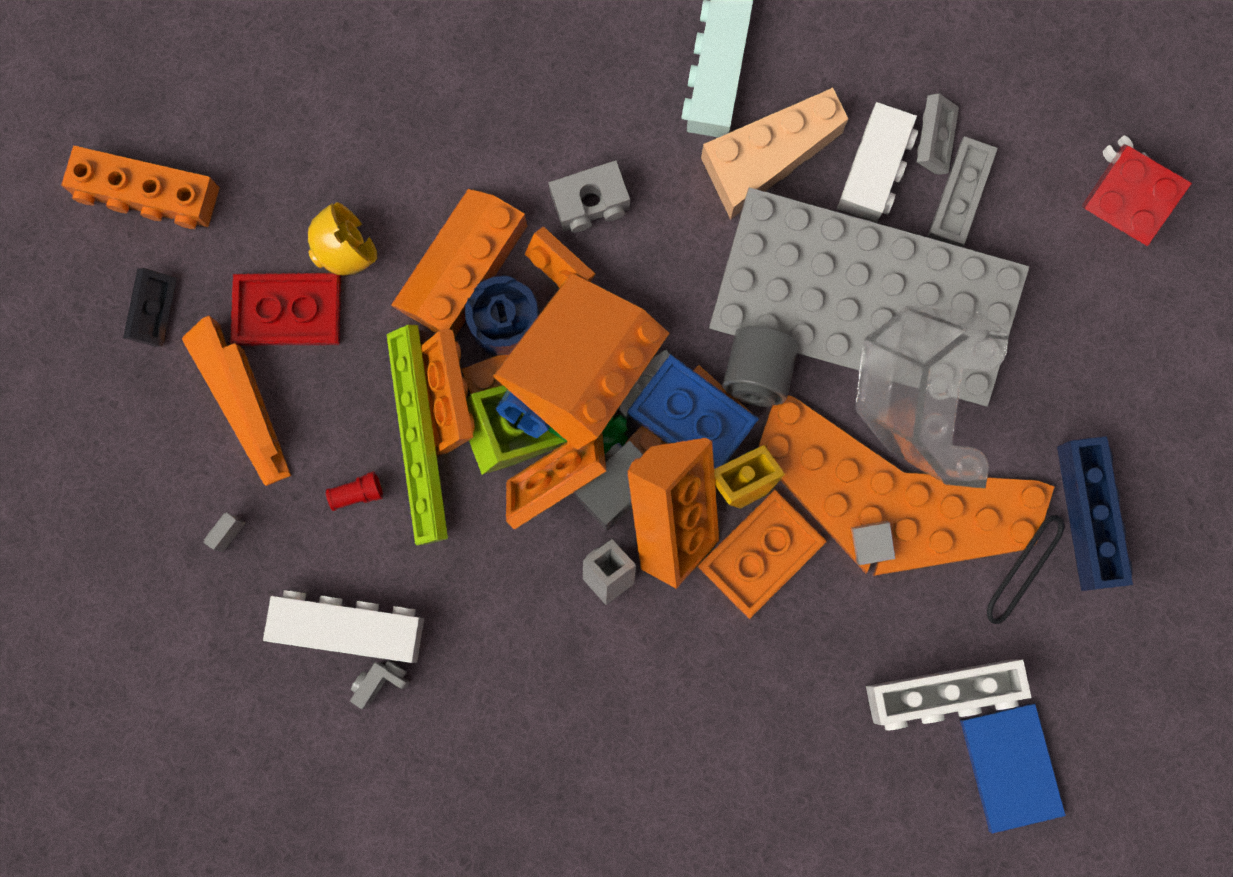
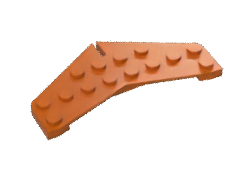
M789 395L785 403L772 405L758 448L765 445L785 473L780 481L856 564L851 527L883 521L890 522L896 559L877 562L873 576L1023 551L1044 522L1055 487L1036 480L904 473L804 403ZM871 563L858 566L866 574Z

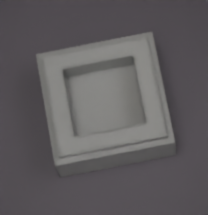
M224 513L205 537L204 543L213 550L224 552L245 525V522L236 515Z
M883 521L851 527L858 565L896 559L890 522Z

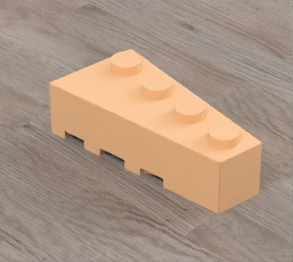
M833 88L703 144L701 159L730 220L741 212L749 187L766 192L843 133L848 117Z

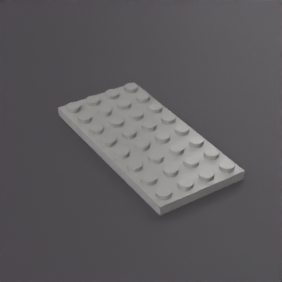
M749 187L708 329L735 336L737 329L748 326L777 330L791 336L798 342L797 354L988 407L1030 266Z

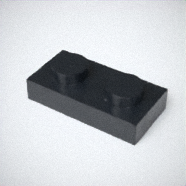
M147 268L137 269L123 336L124 339L154 347H163L177 280L176 277Z

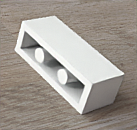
M876 102L837 206L838 210L877 223L882 213L889 214L896 194L890 193L894 181L900 182L907 162L901 160L905 149L911 151L918 134V130L913 129L916 115Z

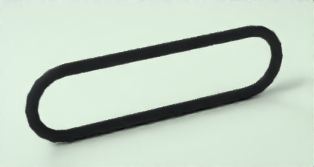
M1051 515L1045 519L988 604L987 618L989 622L1000 624L1007 619L1061 539L1064 530V522L1060 516ZM1056 520L1058 522V531L1054 540L1001 617L995 619L992 611L996 601L1050 522Z

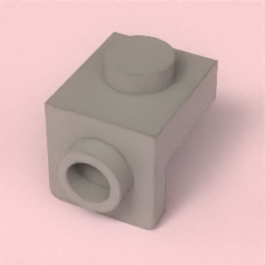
M390 660L385 665L381 662H375L368 673L362 671L353 683L351 690L355 693L350 702L361 709L369 708L386 680L401 689L408 688L411 682L404 678L407 671Z

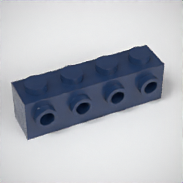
M1107 436L1072 440L1058 446L1057 450L1081 591L1133 585L1132 564L1128 557L1125 541L1126 529L1119 507V489L1115 483L1112 467L1113 454L1109 447Z

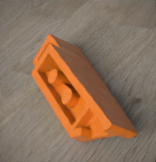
M211 316L202 318L183 336L182 340L264 485L268 486L290 477L291 473L245 350L236 343L227 346L220 324Z

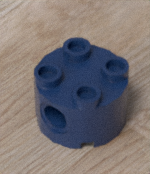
M508 276L492 277L480 282L475 287L470 299L468 297L465 305L466 322L476 343L486 353L491 355H509L540 315L538 304L532 291L526 285L524 286L516 279Z

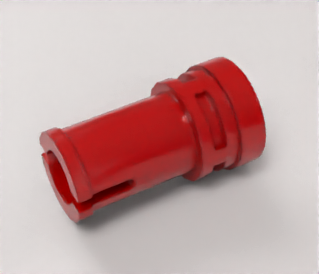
M373 471L357 477L356 481L332 489H326V498L331 510L336 511L339 508L362 501L368 503L374 500L383 499V491L376 472Z

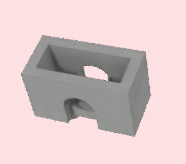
M616 160L548 182L550 194L563 232L570 229L574 233L581 232L592 226V220L604 217L605 221H614L622 218L626 214L625 211L630 210V198ZM592 194L598 196L600 202L593 207H588L582 203V199Z

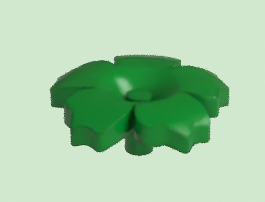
M621 414L614 418L612 417L601 432L605 454L611 449V445L613 447L620 443L621 446H624L628 440V437L624 434L627 431V420Z

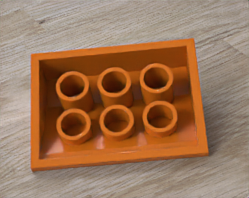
M572 273L504 360L493 377L573 447L579 449L599 437L661 347L669 332L644 309Z

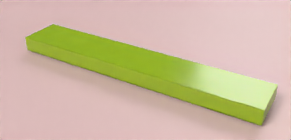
M406 325L388 333L387 343L416 546L446 540L448 535L418 325Z

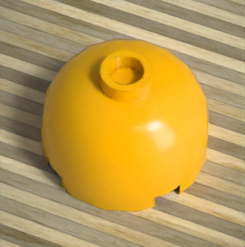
M341 203L330 204L311 221L308 228V243L310 246L308 253L317 267H324L331 273L346 276L354 275L369 267L370 264L377 260V251L370 237L364 243L363 237L357 229L362 223Z

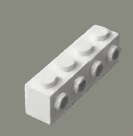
M286 590L283 592V597L271 596L263 641L417 663L424 618L415 617V609L393 606L392 614L378 612L379 604L357 601L356 608L343 607V599L320 596L319 603L305 601L306 593Z
M1020 659L1004 660L866 686L873 723L881 726L884 725L885 730L908 727L907 721L921 718L923 724L945 720L944 714L957 711L959 717L982 713L981 707L995 705L996 710L1014 708L1019 706L1018 700L1031 698L1024 662Z

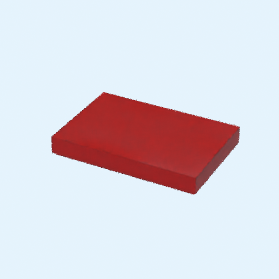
M334 273L233 274L230 344L236 343L238 346L340 345L341 275Z

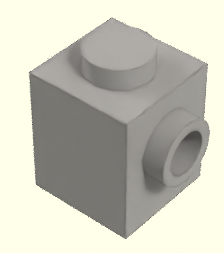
M613 539L602 547L594 549L583 560V580L605 605L634 585L636 565Z

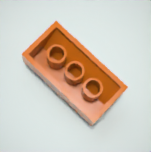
M468 189L391 306L434 333L443 330H453L455 338L466 321L465 305L468 297L470 299L475 287L480 282L495 277L528 226L525 214L494 195Z
M707 438L651 446L640 458L632 462L627 471L641 570L676 589L719 541L712 440Z

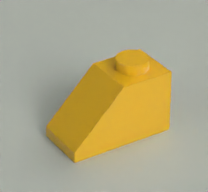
M765 445L714 469L715 486L730 506L740 509L766 496L785 475Z

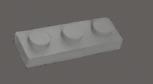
M965 136L963 137L927 237L959 247L964 246L995 158L997 147Z

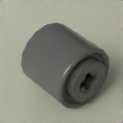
M748 326L737 329L724 377L723 389L735 399L754 406L766 407L785 403L798 353V342L785 333L765 327Z

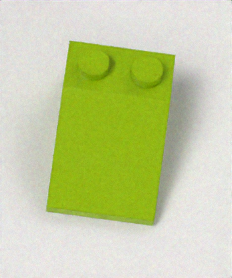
M503 385L473 393L466 398L468 411L473 415L475 423L474 438L469 440L482 475L516 465L554 450L566 443V441L549 431H546L538 438L526 434L517 427L524 415L522 412L514 424L502 417L496 408L508 390Z

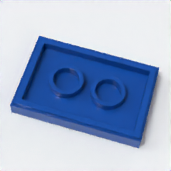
M671 354L627 411L630 417L667 444L701 438L712 440L714 469L728 462L759 420Z
M1031 703L960 720L989 832L997 833L1066 816L1035 704Z

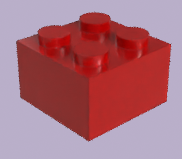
M1123 144L1082 204V207L1148 246L1192 183L1132 147Z

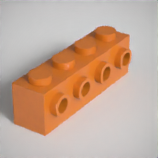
M74 145L61 184L62 187L73 195L72 199L79 203L93 206L95 201L106 203V207L113 211L125 214L128 213L129 209L141 211V216L154 221H162V217L175 219V224L188 229H195L196 225L209 226L220 189L212 178Z

